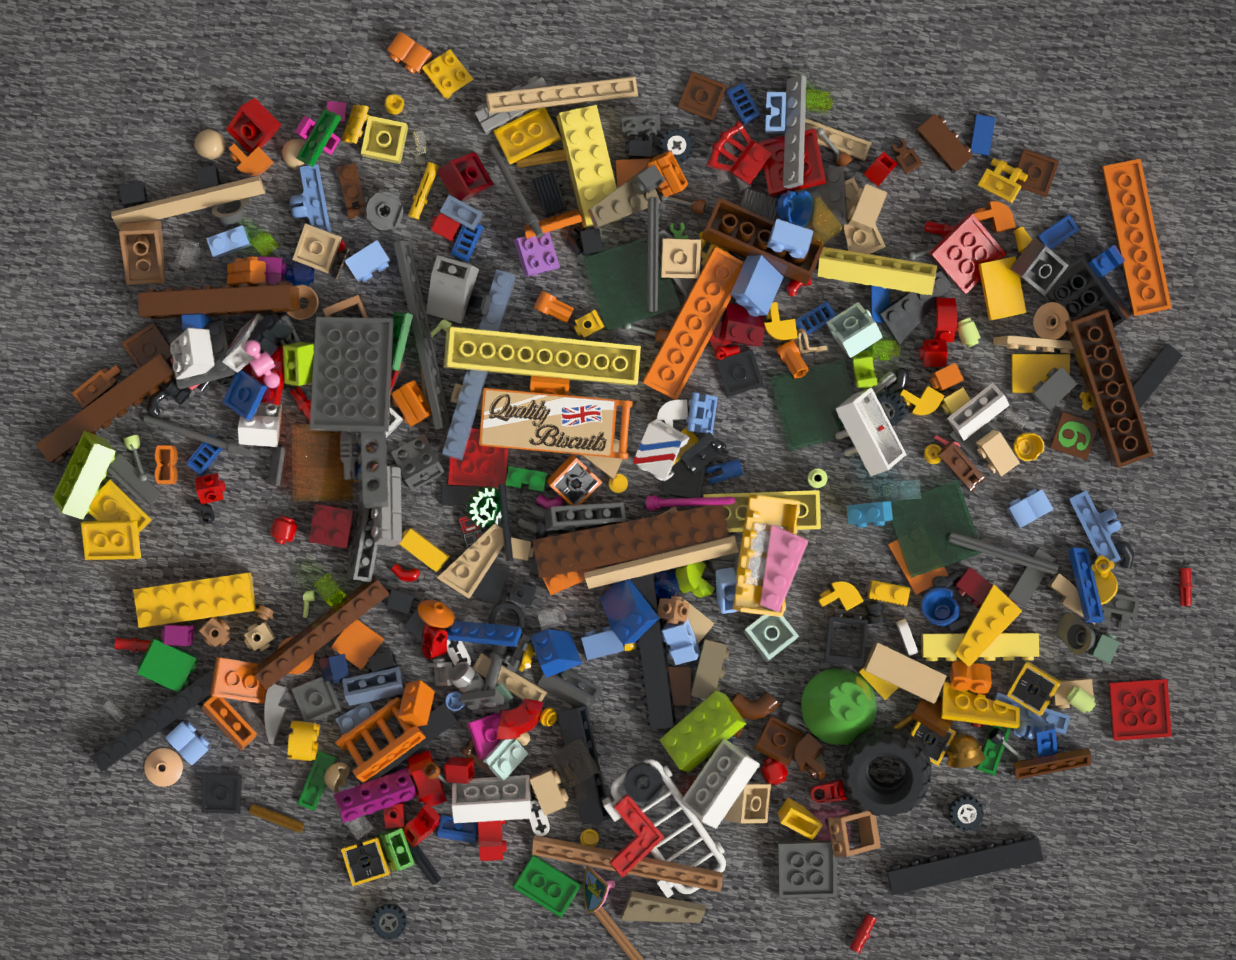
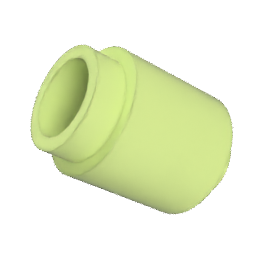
M971 318L957 323V332L963 346L967 345L969 348L979 343L978 339L981 337Z
M813 469L807 475V482L813 488L823 487L827 482V474L822 469ZM815 475L821 476L820 482L814 480Z
M1074 686L1066 696L1069 703L1082 713L1086 711L1090 713L1096 705L1094 702L1095 697L1081 687L1077 688Z

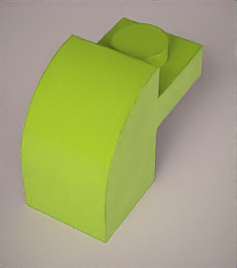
M870 350L861 351L851 357L856 387L868 389L877 385V377L874 372L873 358Z
M701 561L676 568V582L683 593L692 591L699 598L712 595L715 588L701 578L706 564Z

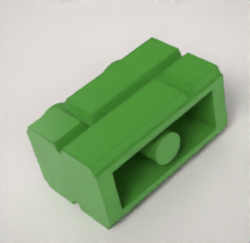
M391 828L379 834L391 870L398 872L415 864L402 828Z

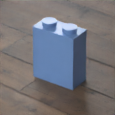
M762 255L747 256L730 295L750 315L755 317L767 315L783 276Z

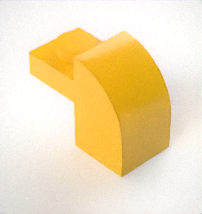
M773 302L766 315L767 319H770L771 322L764 323L766 333L778 341L797 339L795 319L780 321L778 304Z
M929 386L925 388L920 398L904 389L899 395L905 398L903 401L907 402L906 406H914L911 414L917 416L932 413L938 408L944 398V395Z
M843 581L830 583L834 591L831 592L828 589L819 594L821 598L817 599L823 607L839 598L846 611L864 602L857 589L850 583Z

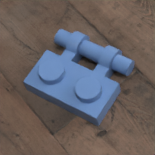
M692 392L691 400H689L688 404L690 406L689 417L686 418V423H688L687 431L694 432L695 430V432L703 434L710 432L713 435L718 397Z

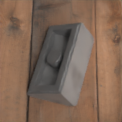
M273 447L268 477L269 485H282L287 448Z

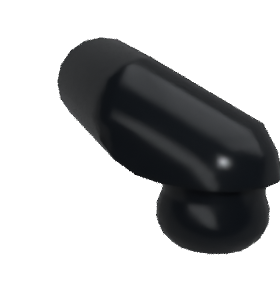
M572 226L567 236V243L575 255H579L584 251L579 244L581 230L578 226Z
M903 367L896 371L898 376L897 382L888 388L889 390H894V393L900 392L908 385L909 372Z
M163 389L148 399L146 410L152 417H157L160 414L159 402L167 397Z
M194 499L191 508L201 511L202 521L205 524H211L215 519L212 506L207 503L201 504L200 501Z
M1119 541L1116 549L1124 555L1121 567L1131 569L1134 551L1128 542Z
M954 570L948 576L934 577L932 584L935 588L948 589L961 577Z

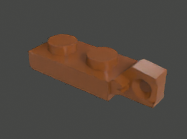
M117 365L110 370L104 368L71 394L82 408L85 409L117 382L115 377L123 371Z

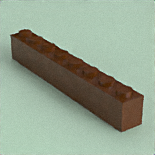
M163 354L157 355L36 443L37 447L49 463H60L66 458L65 454L69 451H75L84 431L97 435L96 432L101 428L105 430L113 424L111 421L116 417L120 419L128 413L127 409L131 406L137 407L143 402L142 398L147 395L152 396L159 391L158 387L163 383L167 385L175 379L173 377L175 372L172 365Z
M373 575L371 582L365 581L253 668L254 676L267 690L387 597L389 593L376 576Z

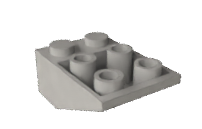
M437 255L431 273L426 313L462 324L479 269L472 265Z

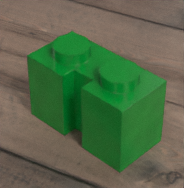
M509 466L506 486L522 488V484H528L529 490L544 492L547 473Z

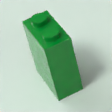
M153 636L136 671L137 674L180 693L181 689L186 688L189 682L187 677L190 671L194 672L198 662L195 655L174 645H164L163 640Z

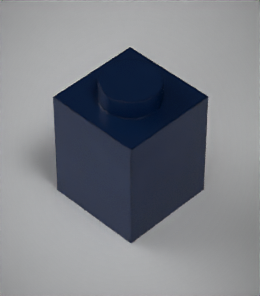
M345 654L319 659L324 682L331 681L332 684L343 682L342 679L344 677L350 676Z

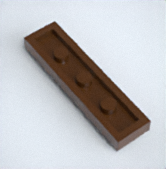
M1089 748L1076 749L1075 751L1060 752L1055 755L1040 756L1030 760H1020L1014 763L1015 780L1091 765V752Z

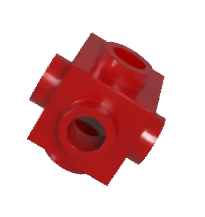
M218 473L195 478L196 492L201 504L224 499L223 491H226V485L224 480H220Z

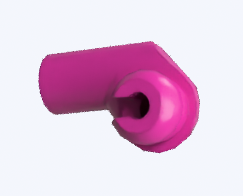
M540 494L535 502L547 510L550 507L563 506L565 500L560 495L549 500Z

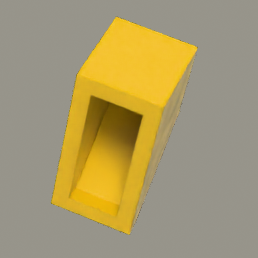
M790 798L786 799L777 812L781 824L811 840L815 838L823 826V823L808 809Z

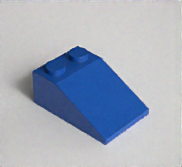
M630 579L615 582L600 598L611 629L623 645L635 643L659 619L658 615Z

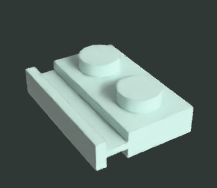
M515 739L501 740L483 761L488 764L491 771L500 781H504L528 753Z

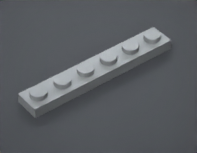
M803 75L787 79L783 187L787 189L803 185L807 78Z

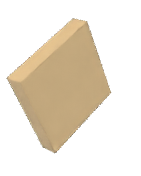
M305 223L292 260L330 273L342 237Z
M662 238L660 277L699 278L701 240Z

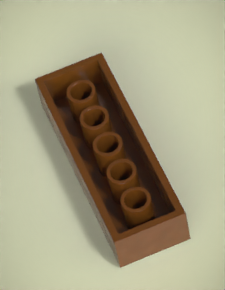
M720 197L714 206L701 237L703 240L744 258L762 255L780 274L805 285L810 280L825 245L811 238L809 249L804 259L794 258L785 250L776 252L772 248L767 247L774 221Z

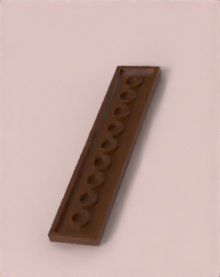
M710 505L532 541L539 578H545L638 560L727 538L729 534L723 505Z

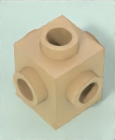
M267 622L259 626L255 623L247 628L248 633L244 634L246 645L249 649L253 648L254 651L259 649L262 652L271 646L269 642L276 639ZM257 634L261 637L260 641L257 639Z

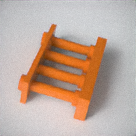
M398 697L390 700L383 708L350 732L343 734L335 742L343 751L349 750L358 765L353 770V773L363 783L426 738L416 725L411 728L410 725L398 717L402 702ZM394 715L405 731L397 739L385 722ZM378 726L389 742V745L382 750L378 748L370 735V732ZM362 738H364L374 754L366 762H364L354 745Z

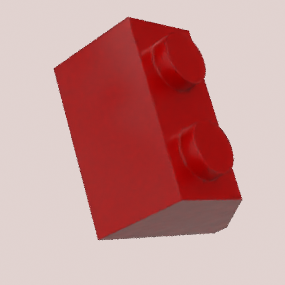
M253 98L239 108L226 130L251 154L258 146L261 149L276 134L282 124L256 98Z

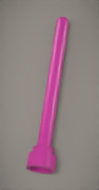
M648 496L646 507L648 511H657L661 507L728 505L734 504L735 499L734 497L661 499L657 496Z

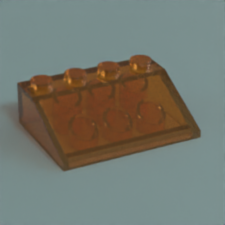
M292 424L293 502L353 500V479H343L344 464L340 460L341 431L310 430V424Z

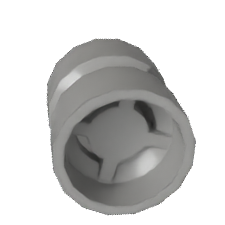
M467 662L458 663L449 673V680L459 688L462 694L479 692L484 687V679Z

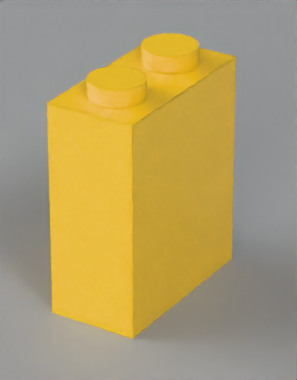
M414 528L407 529L402 533V541L399 544L435 572H438L450 557Z

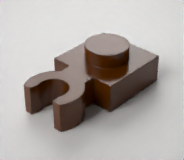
M901 139L902 147L897 148L895 144H892V151L895 154H899L896 157V161L904 174L907 175L921 167L922 162L913 148L906 149V141Z

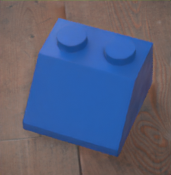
M546 629L530 636L546 678L582 664L570 632Z

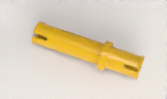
M428 162L418 191L412 198L414 201L408 213L409 217L417 220L420 219L419 217L424 205H427L428 200L426 199L440 166Z

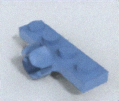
M319 165L299 167L303 193L290 198V207H295L292 208L291 213L294 218L305 217L309 220V225L331 233Z
M1087 490L1069 498L1097 556L1103 555L1113 562L1121 560L1110 538L1112 533L1120 530L1121 523L1119 519L1107 523L1117 517L1115 511L1109 509L1099 513Z
M995 694L994 701L999 700L1020 708L1018 729L1014 728L1016 736L1020 738L1024 736V739L1033 740L1036 738L1035 727L1054 724L1056 733L1066 734L1070 720L1069 715L1046 708L1043 715L1039 716L1007 695Z

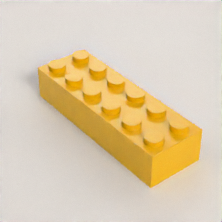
M251 572L133 590L139 628L256 610Z

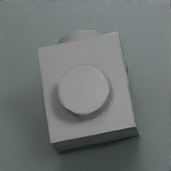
M444 658L433 659V663H426V667H434L435 686L453 685L448 678L453 668L452 662H444Z

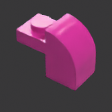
M304 116L295 133L306 141L316 123ZM332 133L323 152L332 155L340 138Z

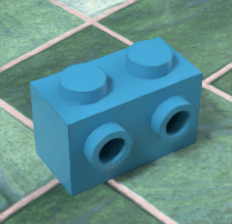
M891 501L847 505L848 525L855 524L856 528L867 527V523L872 522L873 526L885 525V521L893 520Z

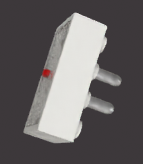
M872 387L853 394L836 408L838 416L846 429L837 432L835 438L840 440L850 436L855 446L846 449L844 455L851 456L859 453L870 476L888 471L907 455Z

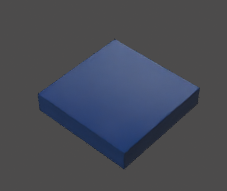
M241 369L238 373L236 372L222 403L244 419L251 421L267 386Z

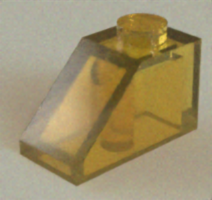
M818 196L815 199L811 230L813 231L812 236L814 239L825 244L837 235L843 226Z

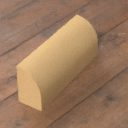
M880 643L873 644L864 667L865 671L935 704L947 677Z

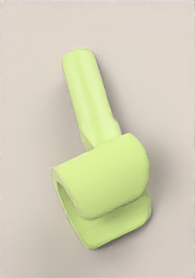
M443 319L431 332V336L436 335L441 329L447 332V328L451 327L452 323L449 320Z
M306 591L303 595L304 618L308 617L309 602L315 601L314 591Z

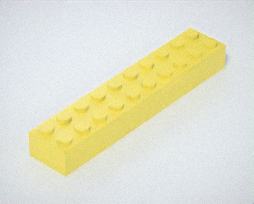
M449 327L446 333L444 367L633 386L638 385L641 346Z

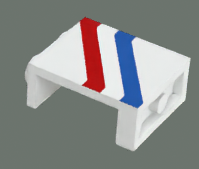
M256 314L239 330L222 360L224 364L237 373L254 359V356L248 355L245 352L244 347L250 333L264 318L260 314Z
M656 419L649 423L633 463L638 465L641 470L654 474L655 478L666 481L673 476L674 473L671 471V468L680 448L687 444L689 437Z

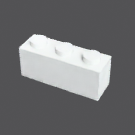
M992 383L947 419L955 432L964 441L1007 408L1009 404L1005 395Z

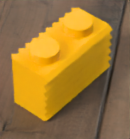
M870 580L867 598L898 606H906L910 588Z

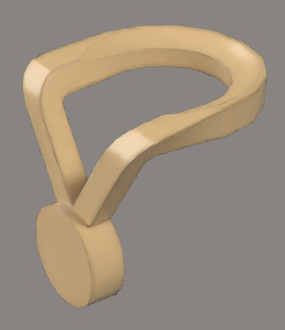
M804 329L797 330L796 341L800 353L804 354L813 351L817 353L828 350L827 346L809 347L806 331ZM801 333L804 336L805 347L807 350H803L801 343Z

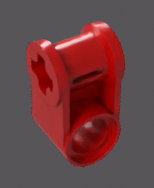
M426 624L423 628L422 652L428 660L447 653L448 633L444 629Z
M842 780L815 784L809 790L810 798L816 803L836 802L847 799V796L844 794ZM816 789H822L823 795L819 799L814 798Z

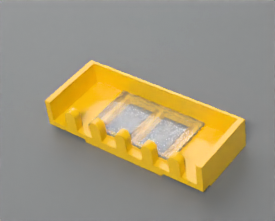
M749 494L736 576L737 583L733 610L783 617V612L786 609L785 600L780 612L760 605L772 525L796 535L800 501Z

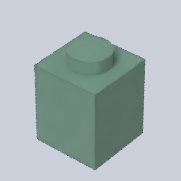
M1107 632L1104 635L1098 634L1094 643L1095 647L1091 649L1090 655L1111 663L1120 642L1115 640L1116 636Z

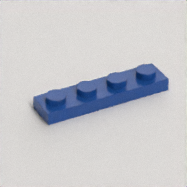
M1072 548L1068 551L1084 620L1090 623H1101L1104 621L1094 573L1091 569L1092 565L1088 549Z
M455 620L451 626L446 628L448 633L447 640L516 647L522 633L521 628L518 626Z

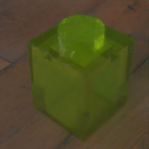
M807 89L805 111L826 114L828 109L832 108L833 98H830L831 92Z
M329 573L313 584L323 600L330 606L340 603L343 597L346 596L336 579Z

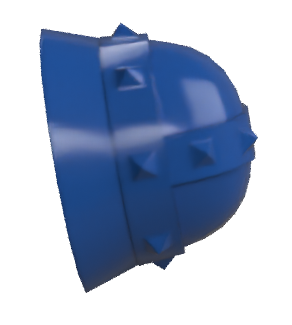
M790 190L787 193L781 194L776 206L779 218L782 221L803 228L807 226L814 212V202L811 194L807 191L797 193Z
M935 588L924 596L921 610L924 616L931 621V624L946 626L959 618V606L955 599L952 598V590Z

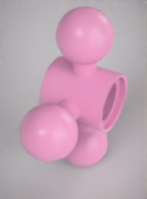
M248 341L244 349L248 355L254 356V359L249 362L258 377L265 374L264 382L267 387H277L280 383V378L276 373L270 371V369L275 367L272 359L267 352L259 353L260 345L257 341Z

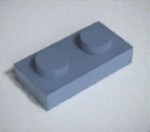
M450 195L440 210L441 214L473 231L483 215L482 212Z
M366 702L335 720L343 734L368 719L376 711L371 702Z

